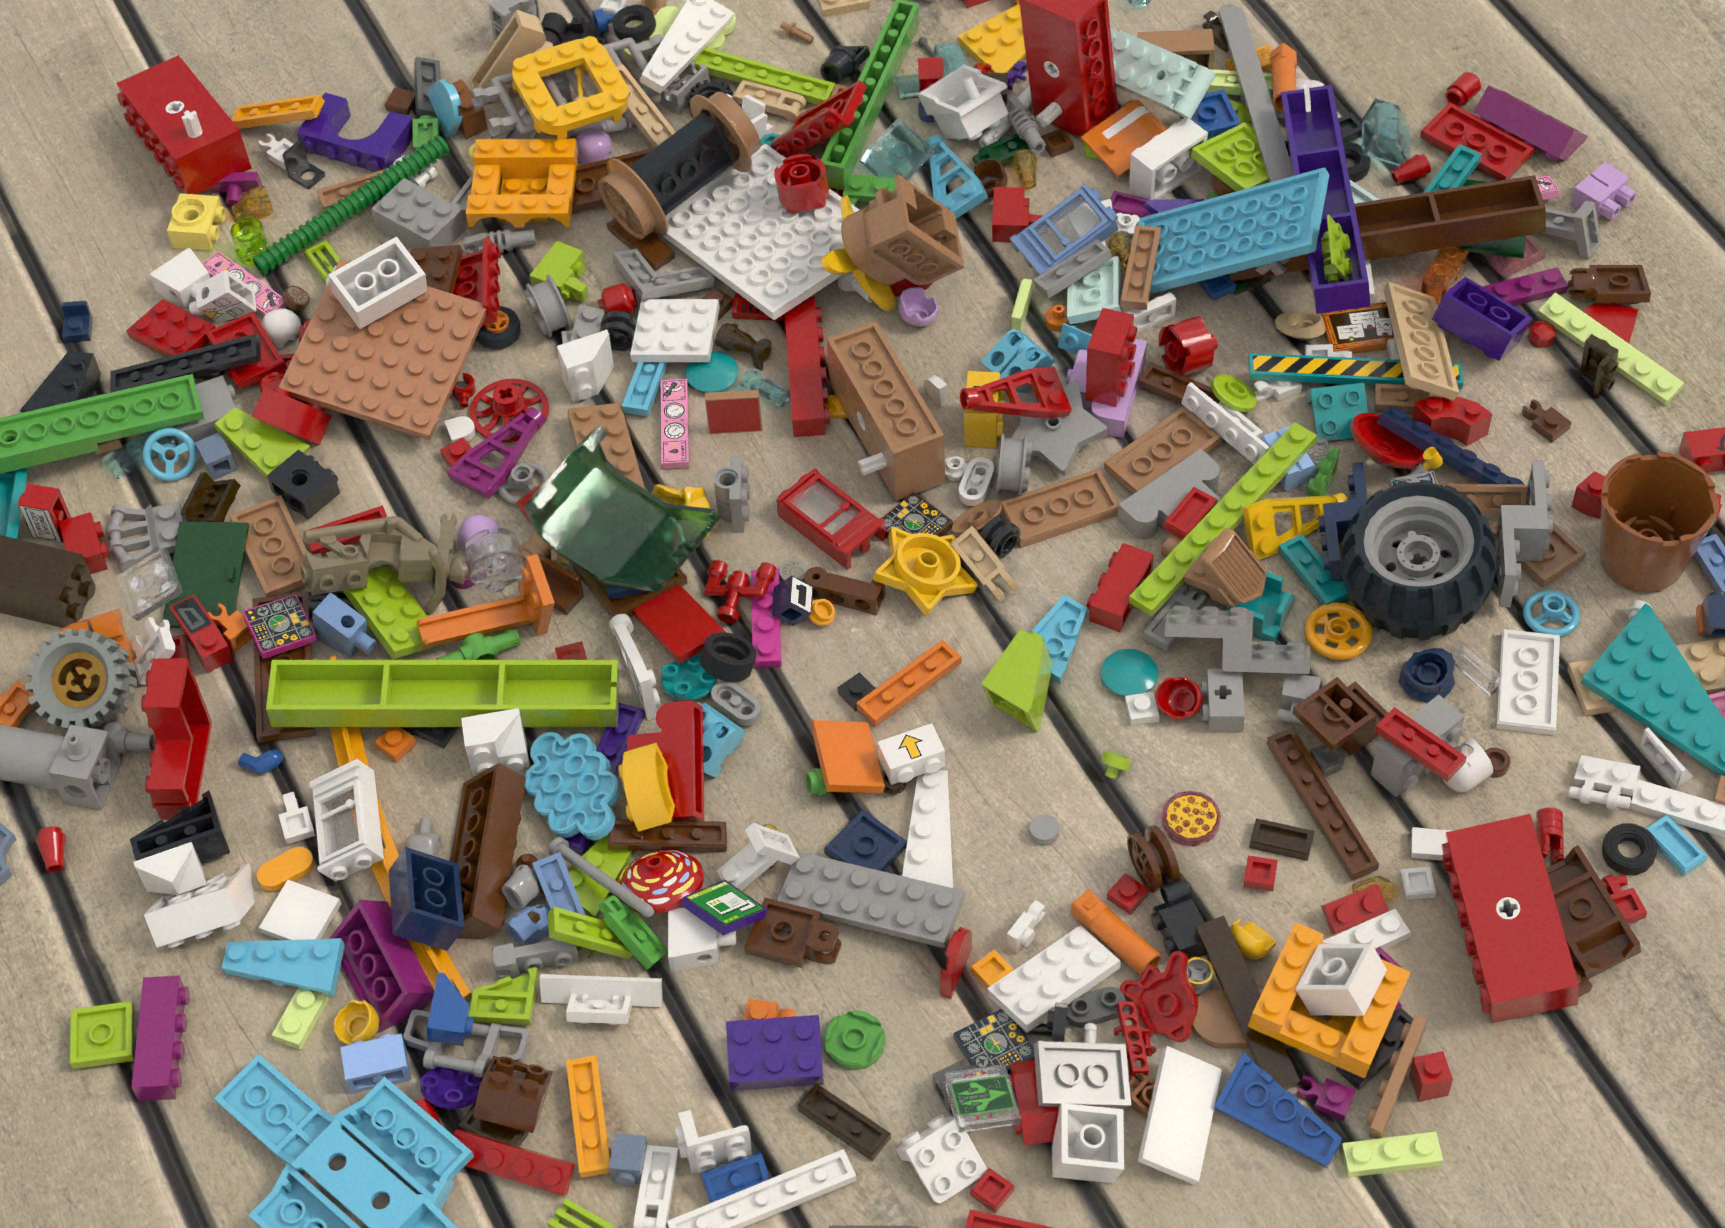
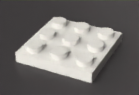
M641 300L630 353L631 361L710 362L720 308L719 300Z

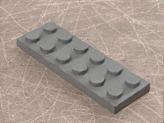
M797 851L800 858L792 864L777 901L821 911L822 918L941 948L947 947L966 897L963 890Z

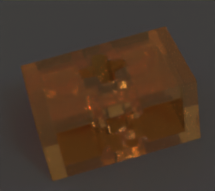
M1458 247L1440 249L1423 277L1421 293L1435 297L1436 304L1439 305L1444 294L1456 285L1465 273L1469 251Z

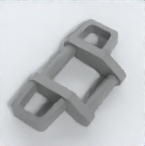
M414 1009L410 1014L404 1032V1039L408 1046L426 1052L423 1059V1066L425 1068L434 1069L437 1066L474 1073L475 1077L480 1078L484 1077L493 1056L510 1057L516 1062L523 1063L530 1041L529 1031L524 1028L502 1026L496 1023H492L491 1026L474 1023L472 1035L487 1038L482 1054L474 1061L443 1055L446 1047L445 1043L432 1042L431 1044L412 1037L416 1024L419 1021L428 1022L430 1012ZM502 1036L521 1038L516 1054L496 1055Z

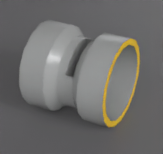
M1201 957L1189 959L1187 965V977L1195 988L1197 997L1212 988L1213 967L1209 961Z

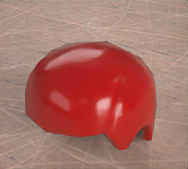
M1187 677L1166 678L1157 687L1155 695L1158 708L1166 716L1175 720L1192 718L1200 710L1203 699L1200 687Z

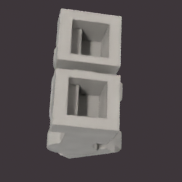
M495 0L489 4L494 40L498 38L516 10L534 15L541 22L539 0Z

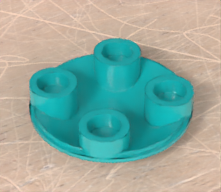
M717 351L711 352L710 362H689L686 368L688 386L705 393L727 392L728 388L733 385L738 377L736 361L731 356Z
M1122 649L1110 654L1103 662L1101 668L1102 683L1115 694L1124 697L1147 693L1154 687L1158 679V668L1155 661L1148 654L1136 649Z
M700 653L680 664L675 661L663 666L661 682L664 691L668 695L679 700H695L711 692L718 679L708 674L702 668Z

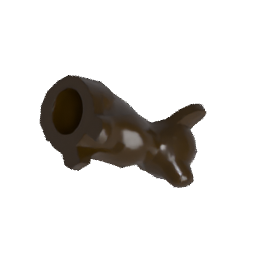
M730 323L723 324L716 334V346L727 351L734 350L750 353L753 365L757 371L763 370V362L771 356L773 349L770 340L761 339L756 341L748 333L739 330L738 325L735 323L732 325Z

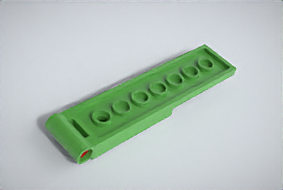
M193 374L0 418V474L99 451L97 443L204 419Z

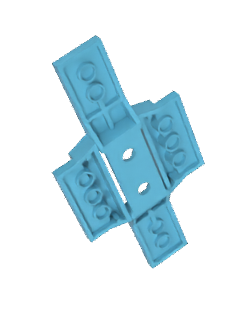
M258 1054L214 1098L219 1106L286 1164L271 1193L248 1215L260 1228H361L304 1178L303 1175L305 1173L310 1175L368 1228H458L441 1212V1209L454 1186L452 1179L474 1155L470 1149L386 1077L362 1100L332 1116L320 1108ZM337 1155L346 1157V1165L341 1170L333 1171L329 1168V1163L333 1157ZM382 1193L388 1194L390 1196V1203L386 1208L376 1209L373 1207V1200L377 1195Z

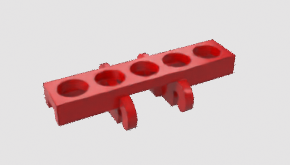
M1135 1001L1118 1002L1116 1009L1120 1026L1113 1029V1034L1118 1036L1122 1032V1037L1125 1038L1131 1076H1135L1136 1073H1143V1076H1147L1150 1071L1147 1056H1151L1157 1051L1156 1047L1151 1046L1150 1043L1153 1031L1146 1028L1140 1029ZM1129 1007L1130 1015L1125 1014L1122 1008ZM1131 1020L1132 1025H1126L1125 1021ZM1129 1037H1131L1132 1039H1139V1040H1138V1041H1132V1040L1129 1039ZM1135 1060H1140L1141 1068L1134 1065Z

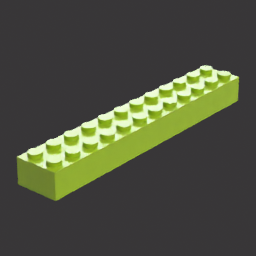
M272 660L266 711L271 727H462L461 718L519 708L523 727H618L619 667L618 660Z

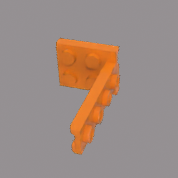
M538 554L527 556L525 566L521 569L522 580L519 581L520 596L417 620L416 625L424 649L464 640L473 633L485 635L528 624H533L536 636L546 634L555 602Z

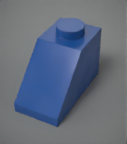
M438 972L427 1024V1041L464 1046L466 1035H472L474 1017H469V1004L445 973Z

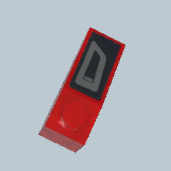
M195 595L169 607L207 674L233 661L226 641Z

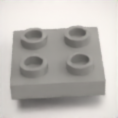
M742 455L731 456L730 467L718 469L713 477L717 512L722 520L732 522L733 533L744 532V521H749V505H747L748 500H750L748 466L743 467Z

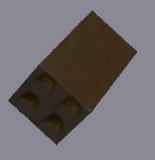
M0 535V613L61 628L80 620L88 600L94 596L96 585L83 555Z

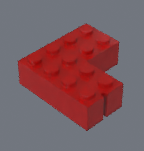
M153 658L151 670L146 672L147 691L141 697V710L148 717V727L153 729L156 743L155 751L150 753L151 772L150 776L145 778V791L150 794L152 807L156 809L160 820H169L179 814L178 809L182 806L187 805L189 808L198 802L212 721L188 658Z

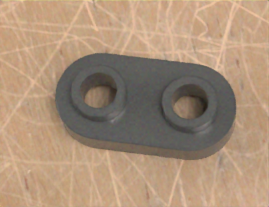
M1105 987L1086 992L1068 1004L1066 1020L1074 1027L1085 1028L1087 1023H1094L1096 1025L1117 1019V1003L1125 1002V996L1119 989L1114 987ZM1112 998L1115 1002L1108 1003L1105 999ZM1083 1006L1086 1009L1084 1011H1078L1076 1007Z

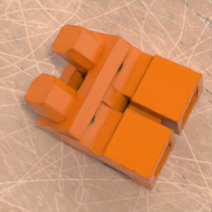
M120 608L62 628L63 634L65 629L79 631L80 628L107 636L109 639L118 642L121 645L119 648L128 652L130 657L126 661L134 663L133 649L122 622L123 617ZM83 662L78 664L76 667L90 669L92 667V663Z

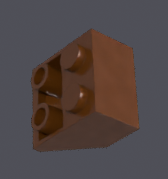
M493 1056L479 1087L473 1118L534 1133L553 1071L546 1070L536 1064L527 1065L516 1062L510 1057Z

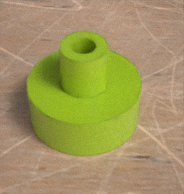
M1104 750L1101 762L1108 765L1105 775L1116 779L1119 769L1128 771L1132 759L1108 750Z

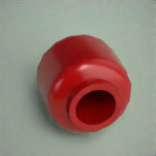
M625 283L604 288L601 292L602 299L598 300L599 308L605 309V314L611 311H622L633 315L635 307H638L633 287H628Z

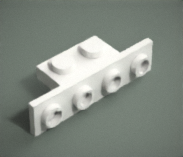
M1192 382L1187 385L1181 404L1249 461L1255 464L1269 450L1270 447L1261 440L1263 431L1239 411L1229 408L1222 402L1217 404Z
M540 974L541 1003L568 1004L566 1010L567 1022H578L581 1024L608 1023L611 1025L628 1024L632 1006L662 1007L663 1005L662 979Z

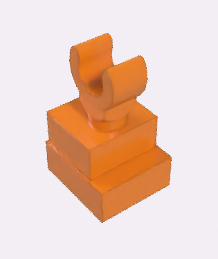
M219 603L218 608L221 615L213 616L210 612L207 613L217 626L222 627L225 641L229 649L235 653L253 637L243 615L236 610L229 616L226 607Z

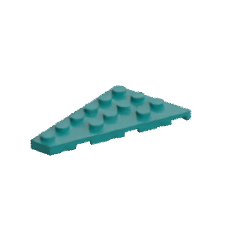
M1645 603L1583 676L1581 684L1718 775L1725 776V720L1651 606Z

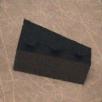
M68 351L20 409L21 413L93 397L101 375L94 353Z
M210 790L203 793V799L189 808L187 805L179 808V814L164 822L161 819L132 837L130 843L135 861L192 842L201 863L229 854V846Z

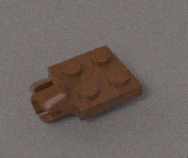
M1590 265L1589 268H1574L1570 270L1569 274H1573L1571 280L1568 281V293L1571 299H1590L1593 297L1596 303L1603 304L1650 303L1651 292L1643 265Z

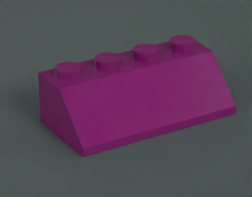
M1489 85L1473 112L1481 116L1480 119L1492 125L1500 126L1501 130L1522 138V141L1533 146L1534 150L1536 147L1544 150L1542 155L1555 162L1558 158L1567 160L1588 137V135L1507 92Z
M359 900L329 939L341 938L345 946L341 965L359 1001L365 1000L377 1011L380 1019L377 1032H382L409 1019L414 1009L423 1010L433 998L434 989L409 941L393 935L392 914L389 903L387 901Z

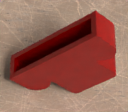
M692 700L663 704L656 713V723L662 731L630 735L627 739V751L657 743L668 766V786L675 804L672 821H704L703 706Z

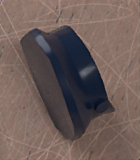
M1431 648L1414 652L1401 669L1399 684L1412 699L1428 703L1437 695L1444 699L1450 694L1455 685L1453 675L1455 662L1453 655L1443 648Z

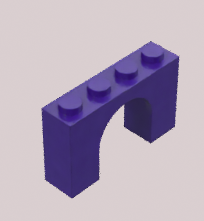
M325 92L322 96L325 102L317 118L305 120L296 132L298 140L303 142L307 153H314L331 160H337L351 166L377 172L389 168L390 165H393L403 155L413 140V120L411 117L390 111L379 128L370 136L356 140L345 139L338 136V134L351 117L347 99Z

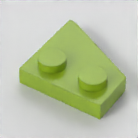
M532 967L527 969V974L511 979L508 976L498 980L495 984H486L473 989L469 1017H474L475 1023L531 1025L539 975L538 968Z

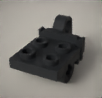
M549 12L545 14L541 23L546 41L551 42L553 46L594 35L590 23H586L584 17H580L579 22L576 17H573L571 23H567L562 15ZM597 39L601 45L607 44L606 39Z

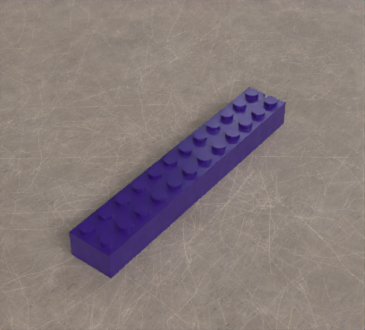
M1332 85L1309 88L1310 112H1306L1304 89L1281 92L1283 118L1293 176L1324 167L1329 173L1316 251L1306 254L1316 314L1371 307L1369 280ZM1327 215H1330L1335 223H1339L1342 232L1349 237L1350 249L1347 250V255L1353 267V273L1349 274L1350 281L1339 279L1338 283L1328 284V280L1325 279V265L1323 264L1325 258H1323L1321 238L1328 231Z

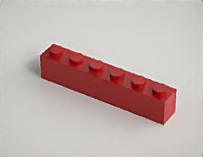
M815 296L807 298L785 313L794 437L826 435L825 424H830L829 408L823 407V403H828L827 387H822V383H827L826 367H820V363L825 362L824 347H819V343L824 342L823 327H817V323L822 322L821 307H816Z

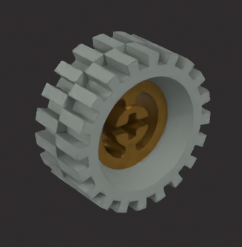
M80 628L79 631L65 629V635L57 632L50 635L52 643L42 641L38 645L42 650L41 654L32 653L29 659L35 662L34 668L26 667L25 675L32 677V682L25 683V689L34 693L28 699L31 705L39 707L36 712L40 717L47 718V722L69 729L70 725L103 729L104 723L118 721L115 716L116 713H126L129 708L123 704L126 699L133 701L135 694L129 692V687L137 686V678L129 675V672L136 671L134 663L126 661L130 655L126 650L119 648L121 645L118 642L109 639L107 636ZM83 662L92 663L90 669L76 666ZM74 667H76L75 669L78 673L72 672ZM90 690L96 691L94 695L91 694ZM77 693L87 696L92 695L83 701L75 699Z

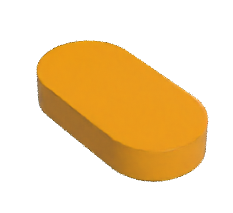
M295 847L264 863L257 871L259 885L265 891L274 892L282 889L287 880L295 882L308 875L314 868L312 853L305 847Z

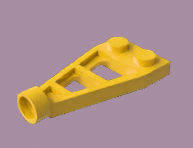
M1338 493L1332 496L1264 499L1243 506L1248 549L1252 550L1259 560L1278 554L1280 544L1300 534H1303L1305 537L1320 527L1318 516L1324 515L1323 504L1346 502L1349 500L1344 493ZM1313 505L1315 518L1302 524L1300 508ZM1277 512H1290L1292 527L1282 535L1276 536L1274 514Z

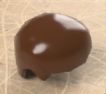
M994 158L985 159L973 167L974 174L981 181L988 198H994V187L1007 186L1008 177L1001 161Z

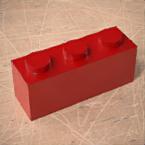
M1122 543L1118 553L1113 552L1108 565L1110 568L1107 573L1103 572L1101 574L1096 594L1091 593L1087 601L1086 607L1089 609L1090 622L1121 632L1134 607L1129 603V596L1153 571V553Z

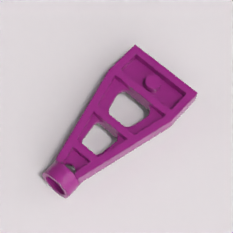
M530 407L524 414L519 415L466 452L447 471L449 479L490 499L507 481L512 469L516 466L535 432L545 424L546 419L544 415L536 408ZM513 433L520 436V439L513 448L501 443V441ZM492 451H497L504 455V459L496 469H492L479 462L480 459Z

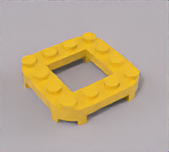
M588 36L584 39L573 40L525 55L513 61V90L519 93L534 121V128L539 134L544 132L557 135V139L567 138V131L607 118H611L613 123L620 121L622 114L629 106L628 87L607 50L598 43L595 37ZM581 65L584 71H588L600 93L556 106L541 77Z

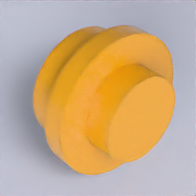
M826 599L812 601L811 615L808 617L818 626H827L834 619V606Z

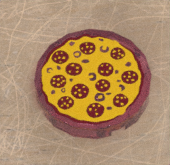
M1185 791L1179 792L1168 799L1163 806L1161 822L1171 840L1181 845L1198 846L1200 843L1208 842L1215 837L1219 831L1221 814L1218 805L1211 797L1201 792Z

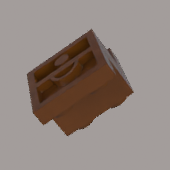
M1336 677L1294 706L1292 714L1330 751L1333 752L1341 746L1349 755H1352L1379 736L1375 732L1376 725L1388 712L1356 681L1347 687Z

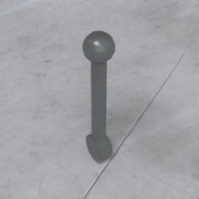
M925 37L919 38V45L923 46L931 57H937L927 44V39ZM943 63V72L946 73L948 66Z

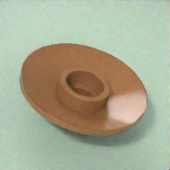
M989 500L971 507L955 520L952 525V531L956 535H961L973 526L980 534L986 524L999 515L1002 509L1001 503L998 500Z

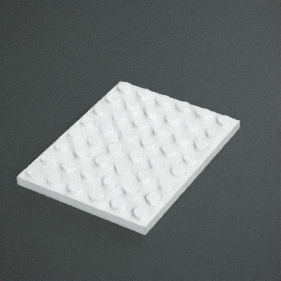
M764 144L751 156L752 167L748 172H740L730 166L668 213L666 219L669 229L668 233L663 237L775 320L842 276L827 272L821 265V258L826 253L843 248L841 235L843 222L841 213L842 197L829 189V196L823 208L799 211L796 214L788 213L779 201L774 177L775 168L778 166L779 169L786 158L767 144ZM851 204L853 213L859 211L858 208Z

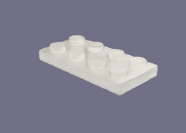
M1080 925L988 987V997L1028 1033L1047 1020L1048 1010L1055 1009V1002L1070 1004L1076 998L1121 968L1120 960Z

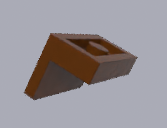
M537 553L555 602L554 608L568 615L584 597L581 578Z

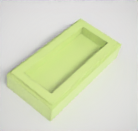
M1023 278L1011 315V330L1018 329L1020 332L1023 330L1032 299V280Z

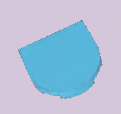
M446 79L434 82L428 97L445 137L449 138L455 135L462 122V116L458 115L457 107L461 105V101L452 83L448 84Z

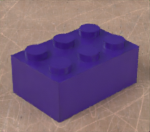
M1464 277L1444 294L1432 320L1438 323L1442 329L1451 331L1461 337L1463 342L1482 350L1487 357L1500 361L1520 342L1532 317L1469 278Z
M819 1015L726 1021L728 1074L731 1091L809 1086L816 1083L819 1085L824 1084Z

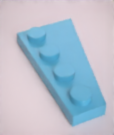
M341 938L227 942L222 970L227 975L260 981L261 979L272 981L274 985L283 987L290 985L299 987L302 991L312 992L314 990L323 992L325 996L334 997L345 944Z

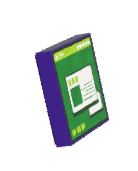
M726 880L683 896L681 906L722 935L765 918L767 908Z

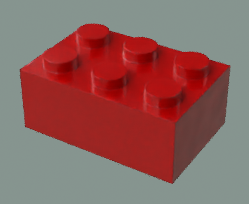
M1102 307L1087 347L1085 400L1117 407L1120 397H1125L1128 388L1127 377L1132 378L1135 369V362L1132 360L1135 356L1136 344L1132 343H1134L1137 335V327L1134 326L1133 314Z

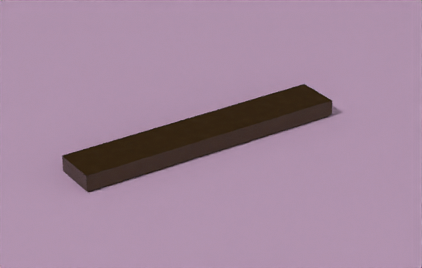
M1224 915L1197 925L1195 931L1256 1065L1265 1070L1285 1090L1299 1085L1300 1079L1283 1043L1248 1027L1252 1013L1261 995Z

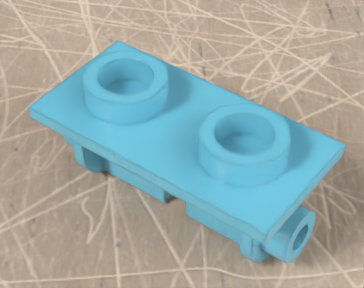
M1064 323L1057 347L1077 355L1079 350H1087L1092 335L1077 329L1074 325L1070 326Z

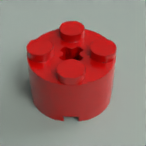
M797 154L784 159L783 165L779 169L778 166L775 168L774 177L779 201L788 213L796 214L799 211H808L814 208L821 209L826 205V199L829 196V186L825 165L821 159L818 158L817 161L812 159L809 154Z
M1200 316L1163 327L1159 333V347L1164 346L1165 354L1161 356L1167 369L1186 376L1212 367L1214 350L1218 348L1216 337L1213 334H1209Z

